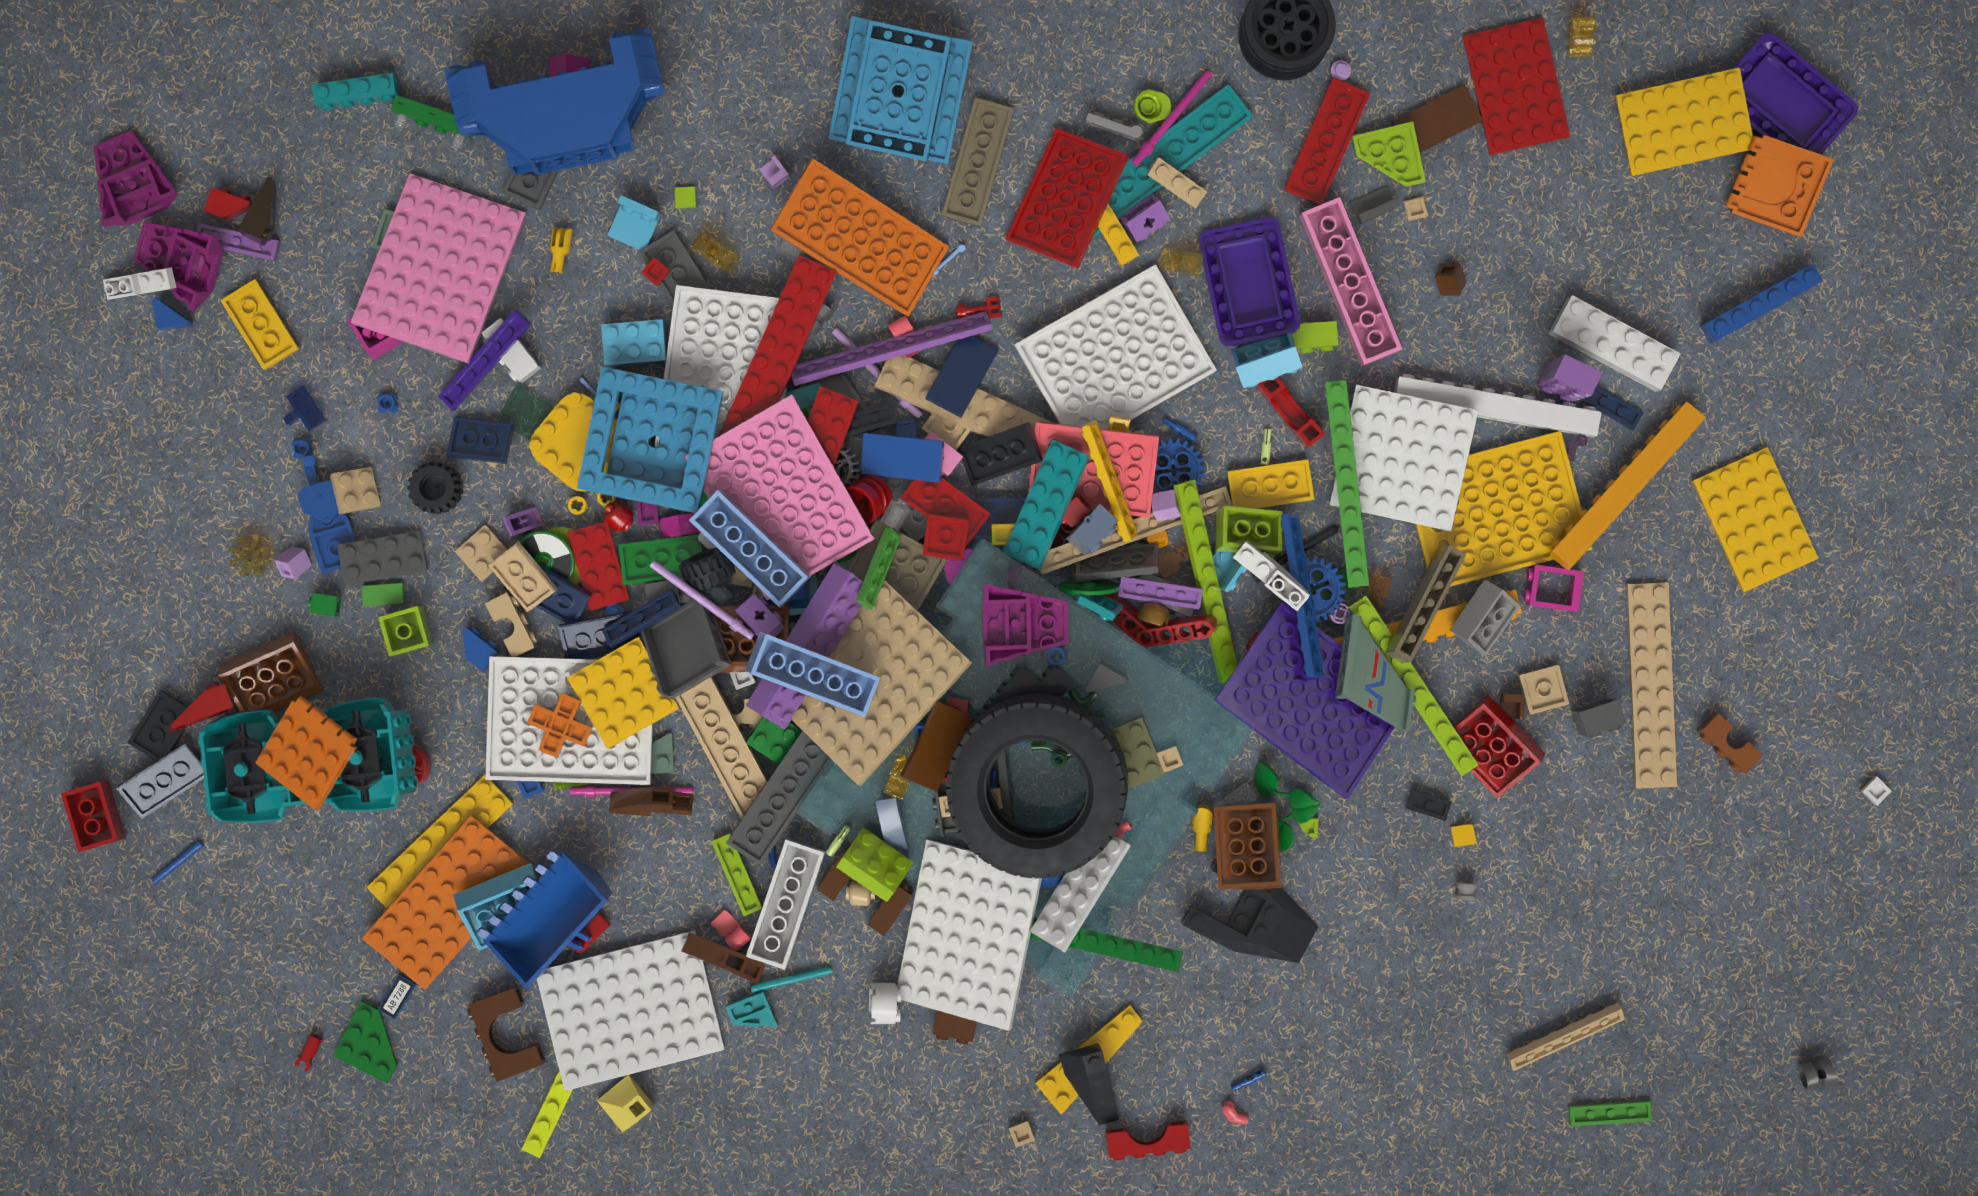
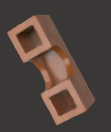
M1713 712L1697 729L1701 734L1699 738L1707 745L1711 743L1716 748L1714 752L1720 758L1724 759L1725 757L1731 762L1729 766L1735 772L1747 773L1763 755L1749 741H1742L1737 747L1731 748L1727 743V735L1733 726L1719 713Z

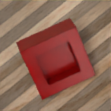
M653 257L641 273L658 287L670 273V270Z

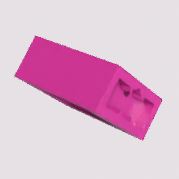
M1532 565L1531 569L1528 568L1526 579L1529 581V587L1524 591V601H1527L1526 605L1579 612L1584 571H1567L1563 568ZM1540 571L1571 575L1567 605L1536 601Z

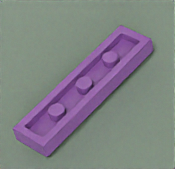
M198 223L197 232L216 235L222 250L276 262L280 241L271 239L263 246L242 236L240 232Z
M1121 577L1118 597L1200 609L1203 588L1134 577Z

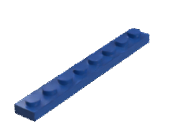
M1287 513L1281 515V528L1285 537L1284 547L1288 556V570L1310 594L1309 598L1296 611L1298 618L1297 628L1301 637L1300 647L1305 662L1304 670L1307 677H1323L1324 670L1299 515Z

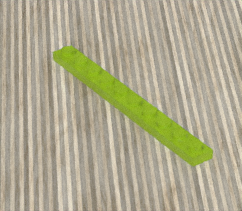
M1189 480L1173 486L1196 586L1203 588L1201 599L1203 615L1210 614L1217 620V627L1208 638L1219 683H1226L1236 668L1237 662L1195 480Z
M1364 595L1349 605L1348 608L1352 614L1361 616V623L1408 690L1415 689V709L1459 775L1463 776L1477 767L1478 763L1411 662L1401 663L1385 653L1393 635L1367 596Z

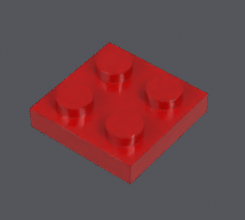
M928 514L922 556L963 561L969 520Z

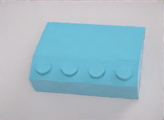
M531 863L453 894L457 911L479 951L488 946L484 943V938L477 934V930L483 927L491 931L495 925L490 923L488 918L492 914L500 918L507 914L500 909V905L504 901L513 906L518 902L511 893L514 889H519L524 893L527 892L530 887L523 883V879L526 876L538 879Z

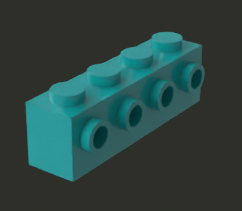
M393 73L311 84L314 105L322 111L333 110L334 107L339 106L350 108L354 104L360 103L362 105L374 104V101L381 100L382 102H392L396 95L400 96L398 77Z

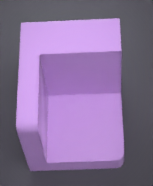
M773 155L771 157L772 160L760 168V172L772 188L775 189L790 178V176L776 156Z
M1174 489L1153 494L1152 512L1157 521L1181 517Z
M294 546L289 547L274 559L281 576L296 579L312 566L305 549Z

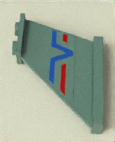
M1353 614L1347 617L1335 698L1350 700L1398 728V732L1402 733L1410 730L1413 724L1412 708L1416 703L1415 689L1408 690L1361 623V616Z

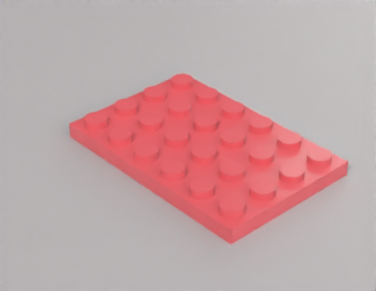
M1036 421L1034 436L1042 458L1044 459L1052 439L1090 456V448L1082 435V426ZM1100 429L1131 516L1150 518L1159 435ZM1090 457L1074 495L1079 493L1092 507L1091 510L1101 504L1111 513L1109 500L1103 492L1102 481L1096 473L1097 467L1094 460ZM1042 461L1031 465L1029 491Z

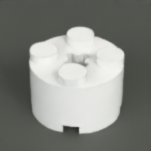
M870 983L869 1012H872V1016L869 1017L870 1024H895L900 1022V1010H898L897 1002L901 1001L899 986L896 983Z

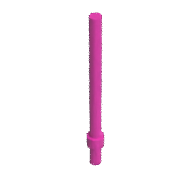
M1206 70L1152 137L1142 144L1139 148V153L1131 161L1135 167H1138L1143 159L1153 152V147L1210 79L1212 74Z
M586 785V787H570V795L595 797V795H610L621 790L644 787H595V785ZM667 787L674 788V792L693 794V787Z

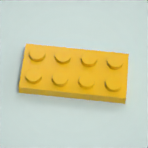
M258 280L250 281L220 300L263 370L269 369L300 349Z
M1308 459L1227 472L1233 507L1258 509L1315 500Z

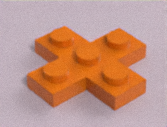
M561 693L554 711L534 704L527 723L546 731L538 748L539 751L558 758L565 740L583 747L586 746L593 727L574 720L581 700Z

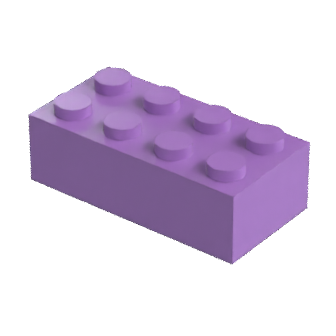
M1563 355L1547 363L1537 385L1541 386V391L1550 395L1552 393L1560 395V400L1571 403V401L1576 402L1591 396L1603 372L1567 355Z

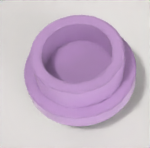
M1343 60L1336 61L1331 66V76L1341 81L1346 80L1351 74L1350 65Z

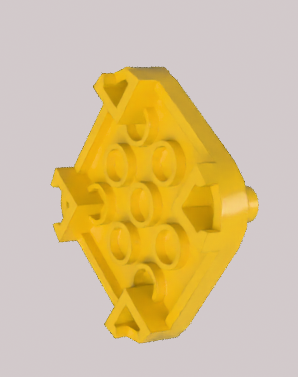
M573 392L560 400L535 430L531 437L529 448L536 460L568 487L576 491L586 492V490L577 489L595 401L584 394ZM615 418L613 420L603 473H607L617 424Z

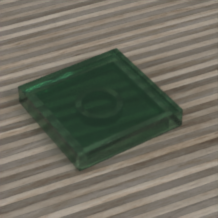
M517 385L496 420L513 423L515 425V432L531 440L533 433L545 420L553 407Z

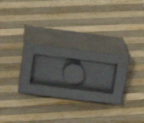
M1388 186L1350 202L1359 225L1393 211L1400 206L1397 199L1392 198Z

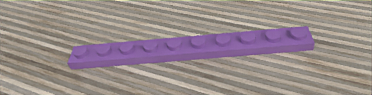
M986 311L797 364L792 373V379L795 386L984 333L992 330L991 323Z

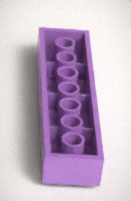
M833 564L786 639V642L829 658L861 607V604L856 599L863 581L851 572ZM762 678L746 706L785 730L806 695Z

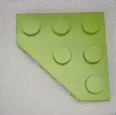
M1413 122L1353 136L1358 158L1405 187L1426 183Z

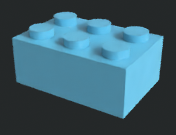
M663 319L601 324L604 365L606 367L666 363L668 348L666 324Z
M1291 333L1251 342L1231 350L1243 388L1254 387L1260 382L1274 380L1280 375L1294 373L1302 368Z

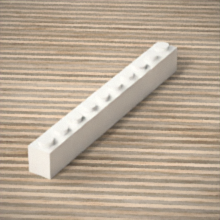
M1402 374V377L1396 378L1394 393L1479 410L1477 415L1479 418L1587 437H1596L1598 435L1601 412L1596 411L1595 407L1584 406L1583 409L1576 408V404L1568 402L1559 405L1555 404L1556 401L1551 399H1543V402L1536 401V397L1523 395V398L1515 397V393L1503 392V395L1496 394L1494 389L1483 388V391L1475 390V386L1471 385L1456 387L1455 383L1443 381L1442 384L1434 383L1435 379L1431 378L1416 380L1414 379L1415 376L1409 374Z

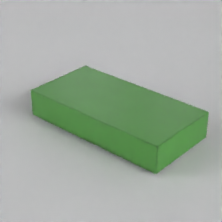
M404 583L362 586L363 606L404 604Z

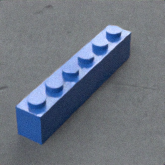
M1812 263L1704 323L1700 328L1709 344L1814 287L1823 280Z

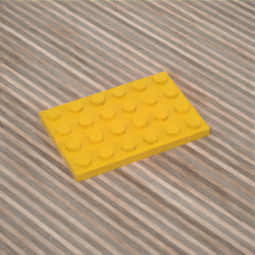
M1740 67L1615 96L1631 176L1748 151L1753 139Z
M1768 447L1692 481L1742 592H1746L1819 559Z

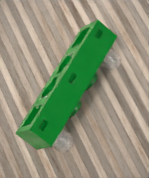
M398 95L395 96L391 111L396 114L394 126L397 129H404L408 119H411L420 127L427 128V125L435 127L434 131L445 135L447 132L453 133L452 146L456 149L464 146L466 138L472 140L473 136L460 135L454 114Z

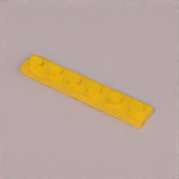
M1097 420L1089 421L1082 426L1083 438L1087 441L1090 448L1089 454L1097 467L1096 473L1102 481L1104 495L1109 500L1111 514L1118 520V533L1124 542L1131 541L1138 535Z

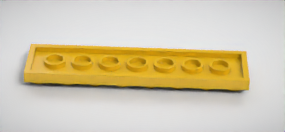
M485 774L367 886L368 890L388 908L471 814L489 828L514 803L492 780H486Z

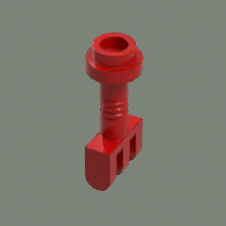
M1000 297L985 298L986 305L965 307L964 303H961L959 306H956L957 318H963L966 315L986 311L989 319L1000 318L1002 313H993V310L1001 309V305H992V302L1000 301Z

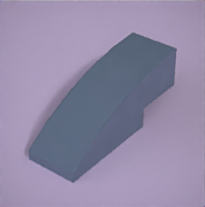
M898 795L877 798L875 802L885 843L901 854L910 853Z

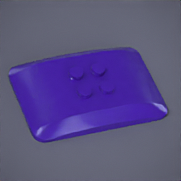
M1773 33L1762 35L1733 68L1740 67L1751 128L1761 137L1766 135L1822 155L1858 112L1857 104Z
M1261 218L1206 230L1200 234L1199 245L1218 337L1224 346L1232 347L1284 336L1288 333L1293 334L1299 330V313L1280 225L1275 218Z

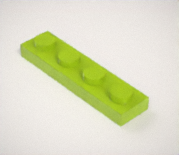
M731 833L711 842L744 917L762 909L763 906L740 853L726 844V841L731 836Z

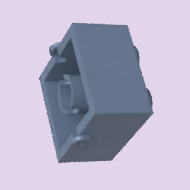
M1099 504L1082 521L1076 524V528L1067 536L1066 540L1083 555L1087 553L1092 554L1103 544L1102 538L1109 537L1116 530L1115 524L1118 520Z

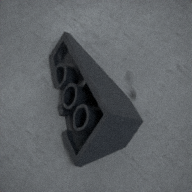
M1099 1043L1059 1054L1065 1076L1099 1126L1119 1120L1103 1051Z

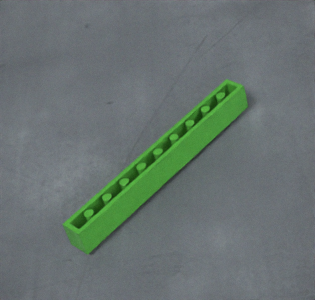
M1347 380L1325 382L1348 588L1369 586L1370 581Z

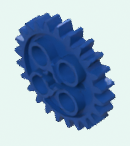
M1168 438L1167 444H1165L1163 439L1160 440L1157 458L1159 456L1164 457L1166 465L1160 467L1156 462V470H1168L1173 466V469L1190 468V471L1177 472L1174 476H1172V473L1155 474L1153 494L1173 490V485L1179 483L1180 475L1187 476L1188 481L1195 480L1197 486L1203 485L1199 478H1205V475L1200 472L1206 469V467L1200 466L1199 463L1203 462L1204 459L1197 458L1200 451L1194 453V445L1188 448V441L1180 444L1179 438L1174 443L1171 438ZM1179 454L1186 457V464L1184 466L1179 465L1177 462ZM1161 476L1168 480L1166 488L1161 487L1158 483Z
M1315 556L1312 562H1309L1308 557H1305L1310 585L1316 587L1326 581L1329 582L1328 585L1315 591L1316 595L1311 593L1315 620L1319 623L1321 616L1326 621L1327 613L1334 616L1335 614L1332 609H1340L1337 602H1344V600L1339 596L1346 594V591L1340 590V587L1346 584L1339 582L1343 575L1336 576L1335 573L1338 571V568L1330 569L1332 562L1324 565V558L1318 563ZM1314 571H1319L1322 573L1323 579L1316 582L1312 579L1311 574ZM1322 590H1329L1332 595L1331 599L1323 600L1320 596Z

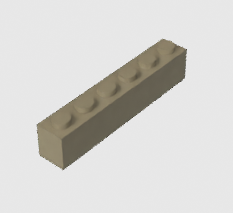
M1450 544L1438 548L1385 652L1387 655L1401 663L1412 662L1466 556L1465 553Z

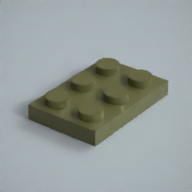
M1142 716L1110 729L1118 740L1125 757L1128 770V789L1166 775Z

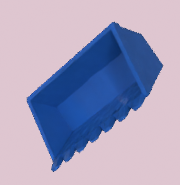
M550 850L546 856L553 863L549 867L541 863L534 867L541 876L537 880L530 876H526L523 879V883L530 887L527 892L524 893L519 889H514L511 893L518 902L513 906L504 901L500 905V909L507 914L503 918L494 914L488 918L489 922L495 925V927L491 931L483 927L477 930V934L484 938V943L526 989L533 984L567 945L579 951L584 948V945L574 937L577 936L588 942L592 939L590 933L585 931L583 927L604 906L613 893L595 869L570 857L565 852L558 854Z

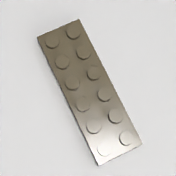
M975 97L942 211L943 217L981 227L1014 108Z

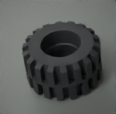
M426 462L425 465H419L418 470H413L412 478L409 477L408 479L410 486H407V490L410 491L408 495L413 500L412 503L418 506L420 510L441 514L449 512V509H454L456 507L455 504L460 502V494H463V490H461L463 482L460 481V475L455 472L454 468L440 462ZM433 476L442 477L446 485L445 493L437 500L428 498L425 492L426 482Z
M718 548L697 553L679 565L684 582L696 591L717 586L729 580L736 573L733 562Z

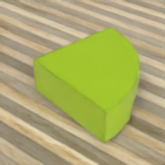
M1312 817L1306 823H1299L1303 832L1310 837L1318 838L1319 818Z

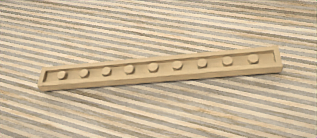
M1226 486L1199 496L1203 516L1216 512L1223 506H1232ZM1151 513L1150 518H1136L1133 522L1138 535L1133 540L1124 542L1116 528L1109 537L1102 538L1103 544L1092 554L1087 553L1083 555L1071 543L1049 550L1039 571L1042 575L1182 524L1181 517L1157 521L1154 514Z

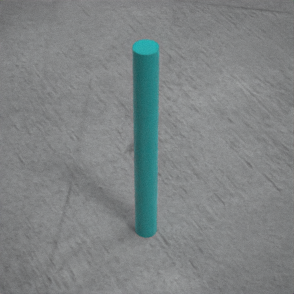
M831 966L752 984L751 990L754 993L832 974Z

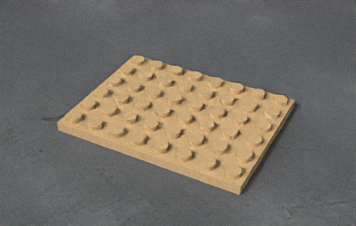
M884 581L873 609L867 610L863 606L860 607L857 615L853 618L845 634L829 657L880 677L866 716L858 715L806 695L791 720L858 786H861L929 712L936 701L967 670L972 662L887 581Z

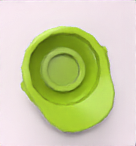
M1147 89L1135 98L1134 112L1138 118L1147 123L1165 120L1171 113V101L1166 94Z

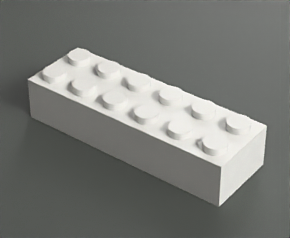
M1573 295L1566 299L1548 333L1655 392L1662 390L1681 354Z
M788 837L785 839L746 957L784 970L786 969L826 850Z

